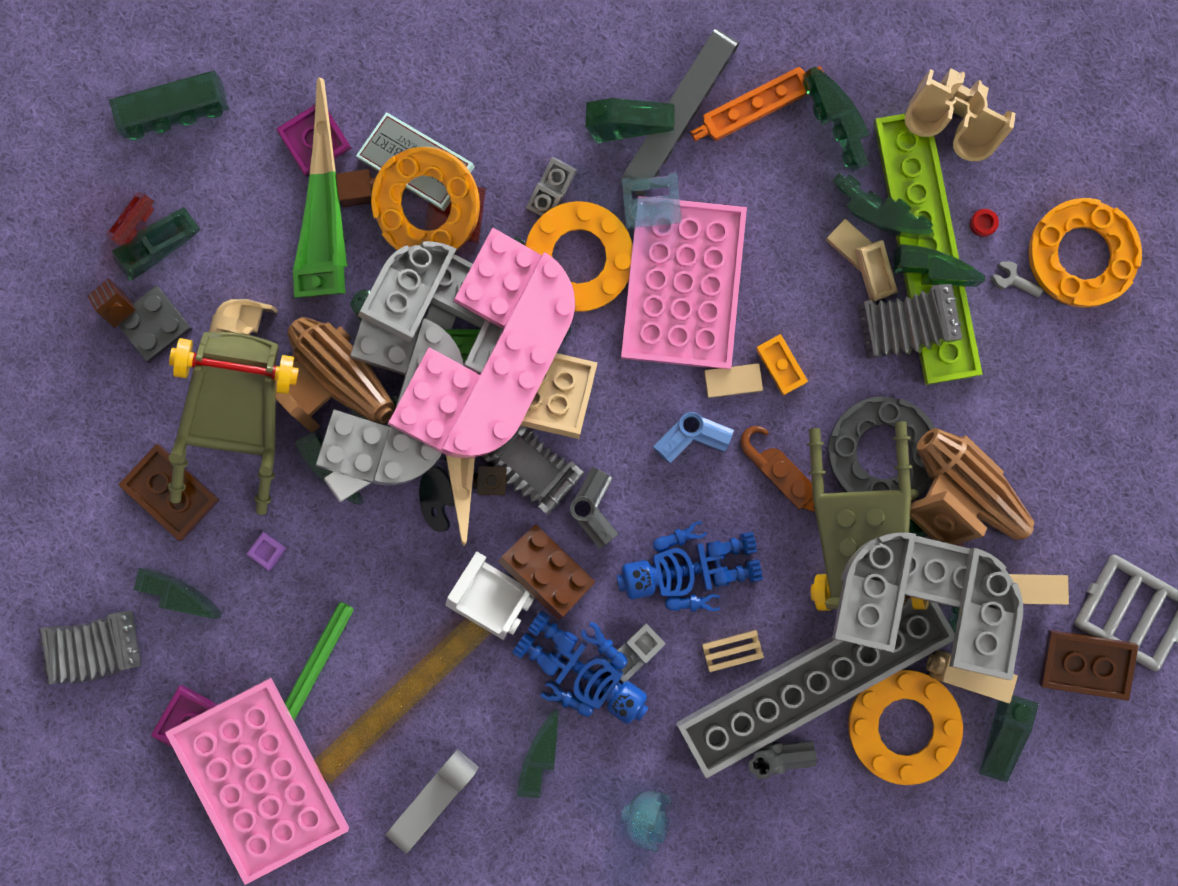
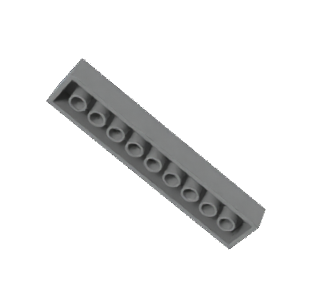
M909 598L905 606L902 607L894 653L835 640L831 636L679 720L676 724L707 779L954 641L955 633L938 603L929 601L928 609L914 610L911 598Z

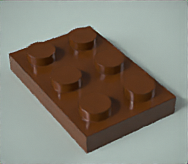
M156 444L118 485L178 541H183L220 499L185 468L183 484L186 487L182 492L181 502H170L168 484L171 482L173 469L169 461L170 453L160 444Z
M536 524L498 560L558 621L596 582Z
M1048 630L1039 685L1043 688L1129 701L1139 645L1133 642Z

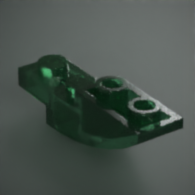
M816 67L810 68L803 74V86L808 95L811 94L813 99V112L816 119L821 120L822 126L833 122V135L836 141L841 143L844 151L842 158L847 168L850 167L852 172H855L870 165L860 141L870 134L856 106L841 87L827 74Z
M838 173L832 180L835 187L851 199L846 205L848 211L863 222L887 233L906 238L931 240L935 236L933 229H931L933 224L923 215L917 218L910 213L911 207L902 199L898 198L895 201L889 196L881 205L880 203L883 200L871 190L865 193L860 189L861 183L852 175L848 174L845 177Z

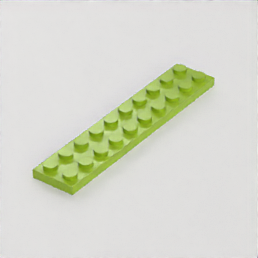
M905 114L876 118L873 123L907 295L913 299L914 294L920 297L921 290L928 294L934 285L952 284L954 298H956L958 319L961 323L962 340L948 343L942 339L941 346L933 342L931 350L923 346L919 356L925 385L981 376L983 374L935 137H922L912 133L905 124Z

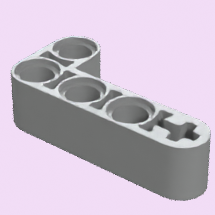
M457 749L388 830L385 836L407 854L458 792L471 780L479 767Z

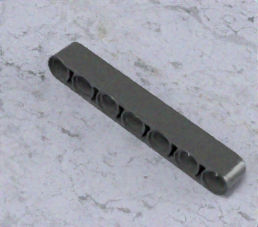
M717 28L712 32L623 174L620 181L622 186L639 196L645 197L646 189L654 183L660 173L661 165L665 164L674 151L673 147L676 141L679 142L688 128V122L690 119H694L702 106L701 102L704 96L707 98L716 83L715 80L718 74L721 75L729 63L731 53H735L739 41Z

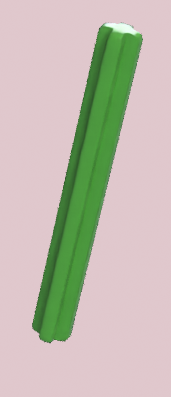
M338 603L285 702L293 720L297 717L353 613V608L346 603Z

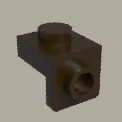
M478 466V473H474L473 489H477V495L504 496L506 494L507 469L505 467Z

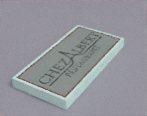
M387 112L356 155L360 161L379 172L391 157L400 152L415 147H433L455 156L467 167L470 173L475 167L472 162ZM424 175L415 177L405 187L443 211L451 202L446 187L434 177Z

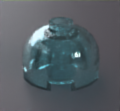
M645 791L634 797L630 805H625L622 812V821L625 822V830L629 839L635 845L658 852L656 844L657 842L663 844L668 832L670 818H666L665 810L667 804H672L670 795L657 791Z

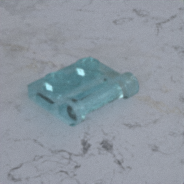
M668 173V176L636 180H630V177L621 178L626 229L682 222L677 173ZM669 187V195L632 199L631 191Z

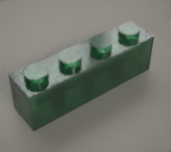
M215 70L109 99L117 131L125 138L131 140L143 138L145 136L144 133L151 131L166 132L171 129L170 126L176 124L191 125L198 118L205 116L216 118L221 116L223 111L230 110L222 79Z

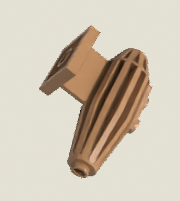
M306 317L295 320L288 328L287 336L295 359L293 367L299 368L296 385H290L288 395L276 393V400L312 434L320 425L311 416L331 397L369 421L378 424L389 422L394 413L395 404L371 368L372 366L350 358L353 346L348 342L351 339L349 334L341 326L335 329L329 322L325 324Z
M937 428L929 430L921 437L916 448L925 470L933 480V483L925 498L911 502L910 519L933 540L956 545L984 537L987 527L981 521L1011 537L1013 540L1026 539L1032 534L1034 520L1004 477V471L966 435L960 437Z

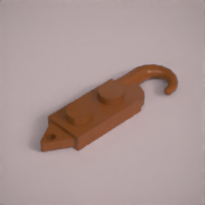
M761 426L747 428L742 433L740 439L741 449L744 454L798 510L802 508L815 512L813 508L812 482L781 450L770 448L760 454L750 444L751 435L757 432L768 435V430Z

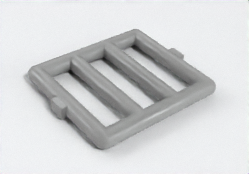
M1111 555L1097 581L1090 583L1086 591L1089 595L1074 625L1093 637L1120 640L1113 635L1142 582L1156 591L1128 641L1136 643L1140 647L1166 596L1178 602V590L1117 555ZM1118 568L1131 577L1104 628L1101 629L1088 621L1114 572ZM1178 610L1153 657L1151 658L1138 650L1137 663L1154 672L1161 669L1173 644L1178 643Z

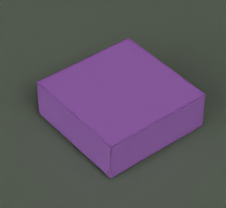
M262 532L246 555L270 571L284 553L286 547L266 532Z

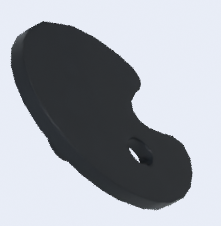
M431 467L422 475L420 481V507L427 524L434 531L444 532L450 528V522L445 513V506H455L451 481L443 469ZM435 508L437 510V516L434 514Z

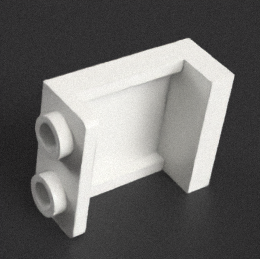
M476 552L449 594L445 606L504 640L507 633L514 634L521 622L517 618L522 609L528 611L535 597L518 581L485 563L486 557Z

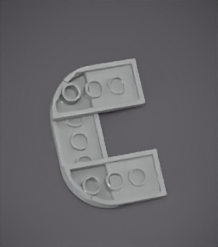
M426 241L422 242L421 245L411 247L406 245L400 248L384 264L358 316L411 342L431 302L480 328L463 365L480 375L503 329L453 302L473 264L455 255L456 248L443 243Z
M362 318L350 355L352 359L405 376L396 407L429 347L464 365L458 346L451 336L439 325L425 318L420 322L411 342ZM333 409L316 466L378 485H399L424 474L436 463L442 453L392 426L388 427Z
M892 533L865 543L848 560L841 577L843 585L832 639L894 653L904 597L918 598L960 608L950 667L1012 680L1023 620L1022 595L1018 584L1013 582L1005 570L1007 567L996 557L977 548L969 549L916 536L913 533Z

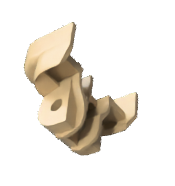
M950 68L941 83H938L932 79L934 71L930 69L919 82L916 93L907 106L905 114L907 128L915 135L931 137L939 134L952 119V114L955 113L963 118L955 131L953 149L956 154L968 161L987 159L1013 130L1016 113L1007 111L1002 116L987 108L986 98L989 88L982 85L981 80L976 81L971 89L962 85L965 72L959 73Z
M230 299L223 302L217 308L215 315L212 317L209 332H231L250 335L252 332L257 334L262 312L267 311L277 314L278 309L272 305L249 299Z

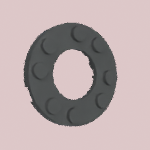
M883 396L862 400L847 409L835 423L828 442L829 466L839 486L845 492L899 490L898 475L891 479H879L870 476L862 469L857 459V445L860 437L867 429L879 425L895 428V422H907V436L911 437V439H908L910 448L909 465L913 467L910 469L911 489H916L919 496L924 493L933 480L928 476L916 446L926 432L935 428L929 417L917 406L906 400Z

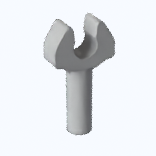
M1010 261L997 264V267L1008 273L1006 279L996 274L991 276L995 286L1001 290L1013 285L1036 298H1039L1043 292V288L1018 276L1017 264Z

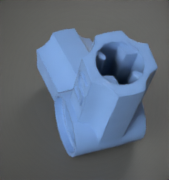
M688 412L681 417L653 448L669 464L693 440L725 453L734 430L705 419L695 412ZM686 419H693L698 425L697 431L694 433L685 431L683 422Z

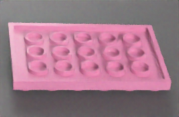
M638 196L621 359L713 369H731L747 207Z
M272 678L165 732L244 885L348 832L349 826Z

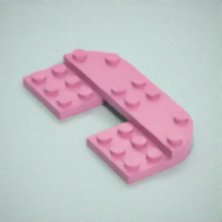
M494 228L491 229L453 300V302L503 329L481 374L475 373L429 347L388 422V425L445 455L456 458H475L491 453L504 445L516 433L570 327L575 309L572 284L561 265L544 252L540 255Z

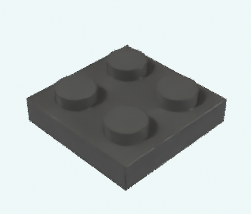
M155 286L133 303L136 311L118 325L146 362L149 363L177 342L179 338H182L192 330V327L159 286Z

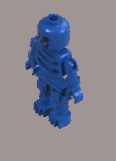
M703 522L692 523L687 529L682 531L676 529L674 534L666 537L662 536L653 542V548L660 553L652 556V566L646 560L626 563L622 566L621 575L616 576L619 591H625L626 596L633 600L652 596L655 588L658 587L660 596H669L665 600V607L668 610L680 611V609H690V612H696L697 609H706L708 611H718L721 609L720 607L711 608L705 602L709 601L712 597L719 599V595L710 594L705 597L690 595L689 598H679V596L686 595L692 590L694 574L697 575V573L702 575L704 590L712 589L709 574H712L715 587L730 585L729 582L736 580L739 583L745 582V578H748L750 583L762 581V571L758 559L746 561L745 567L738 565L733 570H728L727 566L722 567L720 559L725 558L727 553H732L733 555L739 554V551H742L744 555L757 553L754 533H741L740 540L730 538L729 542L721 543V541L706 543L707 558L703 543L697 544L695 546L699 562H693L692 564L684 550L680 548L669 549V547L677 544L682 546L687 540L706 536V532H703L701 535L690 533L696 525H702ZM673 553L681 556L685 565H679ZM664 557H667L670 560L673 568L668 567ZM714 560L716 569L708 570L707 562ZM687 575V585L683 590L680 591L682 585V577H686ZM675 578V587L670 591L671 579Z
M541 610L528 628V631L535 636L542 631L545 633L544 637L547 639L551 637L556 643L557 653L550 652L548 654L542 651L543 648L538 645L536 647L532 643L535 641V638L528 633L524 634L512 651L519 658H522L525 653L530 656L528 659L531 661L536 660L543 672L549 676H553L559 667L563 669L555 682L549 680L545 683V686L553 689V694L549 695L543 691L540 694L541 697L548 701L561 702L563 707L567 708L569 706L577 710V713L586 717L593 713L594 708L599 709L604 701L608 702L607 711L623 723L629 724L634 719L640 721L649 708L645 705L647 694L630 681H624L622 684L619 683L623 675L621 669L625 668L628 662L627 657L612 646L613 642L610 639L606 640L600 627L596 623L590 622L589 627L595 630V635H588L586 630H582L581 635L587 642L596 645L599 648L597 651L600 654L604 653L605 655H597L586 664H583V662L578 661V658L588 643L583 641L577 651H573L572 649L578 642V638L571 632H564L558 629L557 624L549 623L548 620L551 616ZM562 655H565L567 658H569V662L562 658ZM601 664L602 666L596 672L592 669L590 670L592 665ZM569 670L575 671L578 675L574 682V693L571 691L566 693L559 686ZM604 672H610L605 678L600 676ZM582 678L584 680L587 679L588 682L585 691L581 687ZM592 685L597 688L594 696L591 693Z

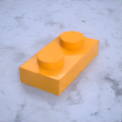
M781 334L756 347L757 353L782 396L808 382Z

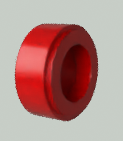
M980 209L972 215L969 223L970 229L979 237L990 236L998 228V216L990 209Z

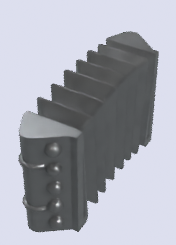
M952 284L934 285L928 294L921 290L920 297L917 294H914L913 299L906 296L904 303L897 298L896 303L889 300L886 304L880 300L879 305H877L875 302L868 300L859 304V321L863 327L862 331L867 358L882 357L883 353L890 357L893 352L901 357L903 351L909 355L913 349L921 353L923 346L931 350L933 342L941 346L942 339L948 343L962 340L961 323L958 319L956 298H954Z
M519 426L516 433L504 445L481 457L489 464L494 463L493 467H505L507 469L506 485H514V492L522 491V498L530 496V503L538 502V507L549 515L552 509L560 504L559 502L573 486H576V483L585 473L573 462L564 463V457L558 459L557 453L551 454V448L544 449V442H538L539 437L538 435L534 436V430L528 431L527 427Z
M133 611L109 614L105 618H98V620L86 624L50 626L38 629L39 635H41L39 637V646H41V651H44V654H42L43 660H45L43 671H45V676H48V679H46L47 685L59 682L61 684L69 682L76 684L91 680L95 681L122 672L125 669L142 666L139 653L141 650L138 647Z

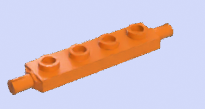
M818 66L805 73L803 69L797 67L704 114L702 118L703 125L690 131L693 141L696 142L709 135L716 142L809 95L812 91L811 82L824 77V71H821L822 68Z

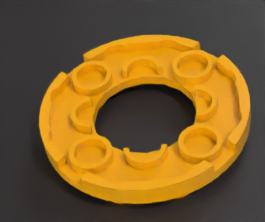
M415 147L400 152L391 157L382 166L373 184L371 205L374 219H377L383 232V237L396 250L406 245L411 247L430 241L452 246L457 251L468 241L475 230L480 211V199L476 183L467 167L455 156L444 150L433 147ZM423 175L434 177L442 182L452 202L451 212L447 221L438 229L431 231L418 229L412 225L404 215L401 205L402 193L406 185L415 177Z
M1078 198L1059 204L1040 219L1031 235L1028 254L1032 273L1038 284L1048 295L1069 306L1090 308L1104 305L1118 298L1133 284L1138 268L1141 266L1142 246L1135 226L1117 207L1112 208L1103 204L1098 199ZM1087 228L1094 230L1108 244L1110 252L1109 263L1100 276L1093 279H1080L1066 272L1059 262V243L1063 236L1072 229Z
M575 201L558 205L543 214L532 227L525 246L540 255L545 252L552 257L555 243L561 236L570 231L583 230L591 232L600 239L606 254V262L602 272L598 277L586 283L577 284L571 282L575 298L574 312H586L610 303L624 289L630 277L633 244L627 229L612 212L597 204Z
M902 669L856 695L849 712L848 733L857 757L869 771L891 783L915 785L934 779L951 765L961 746L963 722L956 700L942 683L930 678L927 674ZM901 699L915 700L922 704L929 712L933 723L932 736L927 746L919 752L910 755L896 754L889 750L881 741L878 731L879 718L883 710L892 702Z

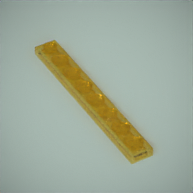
M467 618L314 760L325 779L331 784L482 643L491 632Z

